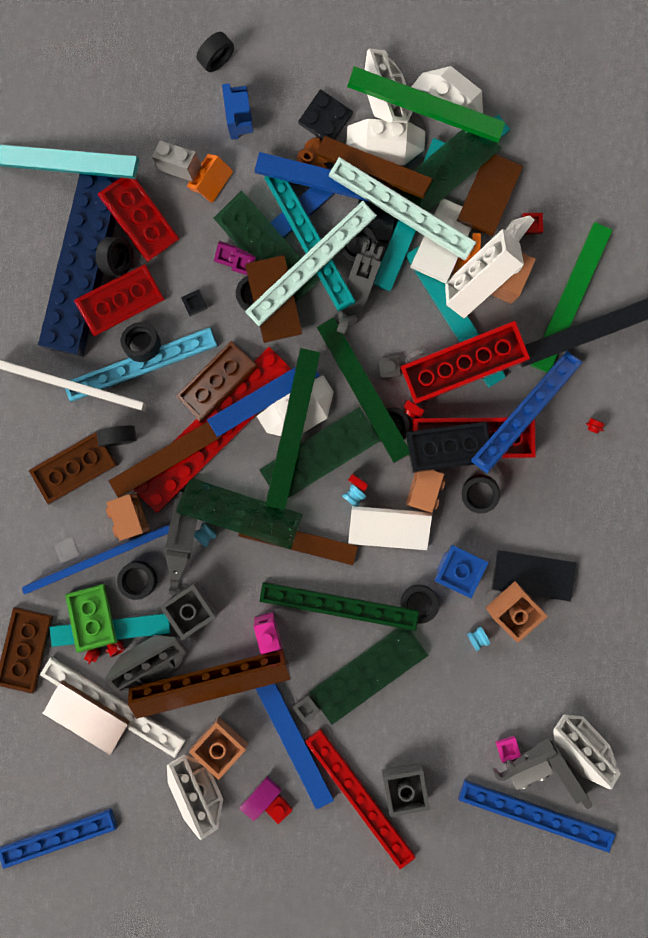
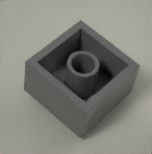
M197 582L160 606L181 640L219 615Z
M421 763L381 769L390 817L430 810Z

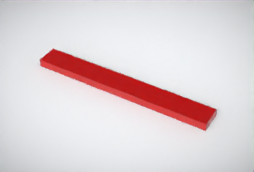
M320 728L305 739L307 746L398 868L401 870L416 858L413 851Z

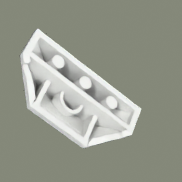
M369 49L367 51L366 71L406 85L402 72L394 61L388 57L389 54L386 50ZM368 95L375 117L391 123H407L413 111Z
M452 66L424 72L411 86L417 90L483 114L482 90ZM462 130V131H463L464 133H466L468 136H471V135L473 134V133H470V132H467V131Z
M366 119L347 126L346 145L404 167L424 152L425 130L410 122L391 123L379 119Z
M324 375L314 379L303 433L328 418L334 391ZM290 394L276 401L257 415L267 433L281 436Z
M563 715L553 729L556 746L564 758L582 777L605 788L612 789L621 773L616 766L611 746L583 716Z
M183 755L167 765L169 787L183 819L196 836L202 840L219 828L218 822L221 815L223 797L213 775L195 758Z

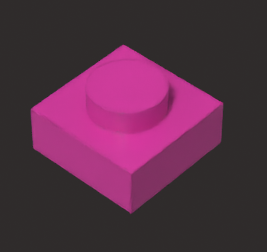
M514 736L495 741L502 763L507 762L508 759L513 760L521 757Z

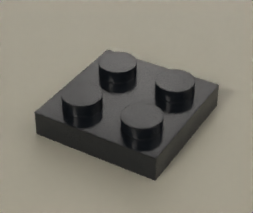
M320 89L299 119L298 124L318 138H321V140H323L324 136L335 140L353 111Z

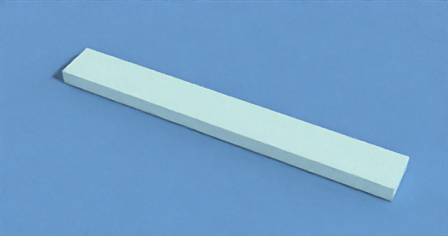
M340 157L329 173V177L463 260L467 259L476 244V241Z
M362 201L245 311L246 314L260 327L373 221L377 215Z

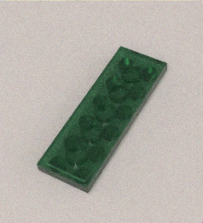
M461 130L413 170L432 178V184L424 199L395 187L392 190L428 212L502 148L497 142Z
M242 190L213 217L240 249L256 257L255 261L284 255L287 269L290 270L301 259L297 252ZM316 274L294 294L295 304L320 282Z
M360 407L300 444L288 498L381 441ZM275 460L259 469L269 486Z
M194 478L189 479L176 510L177 513L290 550L303 515L289 509L284 510L266 506L264 501Z
M396 628L312 688L309 694L331 725H333L429 655L411 630Z

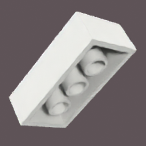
M502 229L445 284L446 305L463 318L469 315L506 280L522 269L524 262L520 243Z

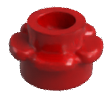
M590 418L589 422H586L587 430L599 434L600 431L604 432L605 423L594 418Z
M117 640V643L107 645L108 649L105 652L109 653L110 657L119 655L125 650L123 641L118 642Z
M98 648L88 650L84 660L88 661V664L92 661L96 662L101 652L98 651Z

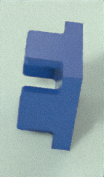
M230 83L222 84L226 120L231 140L239 139L238 135L253 133L247 86L231 87Z
M451 545L440 561L437 568L438 573L434 581L472 599L489 562Z

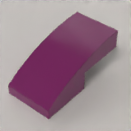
M219 241L214 262L230 266L232 271L247 275L245 264L254 262L256 257L238 247Z
M267 776L240 805L239 809L252 821H255L273 802L282 789Z

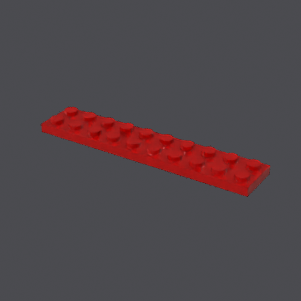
M268 347L254 361L258 368L207 419L290 371L291 368ZM260 412L221 435L222 438L137 487L134 491L156 513H159ZM196 418L174 441L208 422L207 419L201 423Z

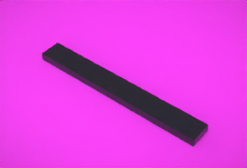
M648 298L526 344L525 347L530 359L520 364L521 368L648 320Z

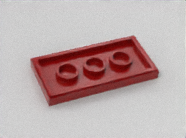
M119 178L97 194L147 262L179 240V237L137 179Z
M146 264L75 299L74 302L93 336H96L165 299Z

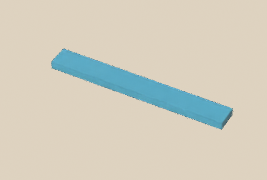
M210 327L162 345L158 354L149 361L136 362L128 358L70 381L105 390L216 348L218 345ZM65 389L70 402L89 396Z

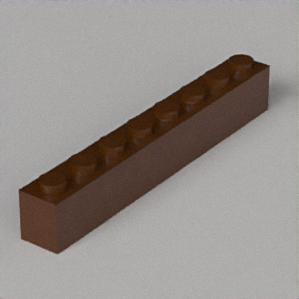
M281 649L132 687L128 690V706L135 718L138 719L291 680L289 663L284 650Z

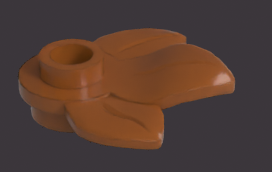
M321 138L308 140L305 143L304 149L299 151L297 161L328 169L326 164L330 161L316 155V151L321 144Z

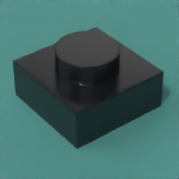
M199 289L181 297L190 317L208 309Z

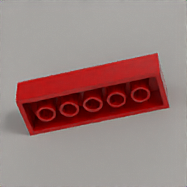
M513 321L400 367L413 401L417 405L525 363L530 357L517 324Z
M508 417L419 418L412 420V431L487 422L489 438H491ZM535 419L501 459L536 457Z

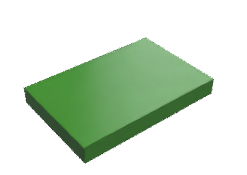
M105 584L65 594L76 653L117 643Z

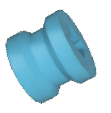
M353 484L350 486V490L342 495L343 498L356 507H359L360 501L365 500L367 497Z
M205 522L201 524L199 530H195L194 535L205 547L209 545L211 539H215L218 536Z
M481 626L477 628L476 632H469L467 634L476 652L482 646L491 644Z

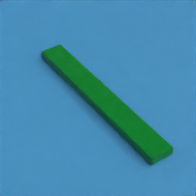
M353 67L347 85L350 89L498 143L501 138L505 124L504 121L361 68Z
M596 222L592 224L542 338L570 328L612 229ZM557 355L530 364V366L548 373Z

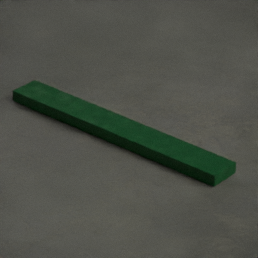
M333 317L319 325L317 329L393 463H396L409 456L408 446L345 336L337 331L338 324Z
M303 348L299 350L266 506L286 509L321 352Z
M262 582L259 600L262 603L413 631L417 629L419 610L268 582Z

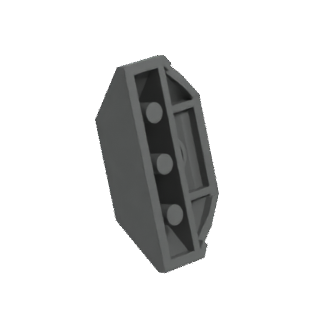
M154 635L121 654L105 677V681L116 693L159 681L178 670L186 650L176 637Z

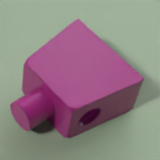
M274 612L254 617V631L260 653L265 654L283 649Z

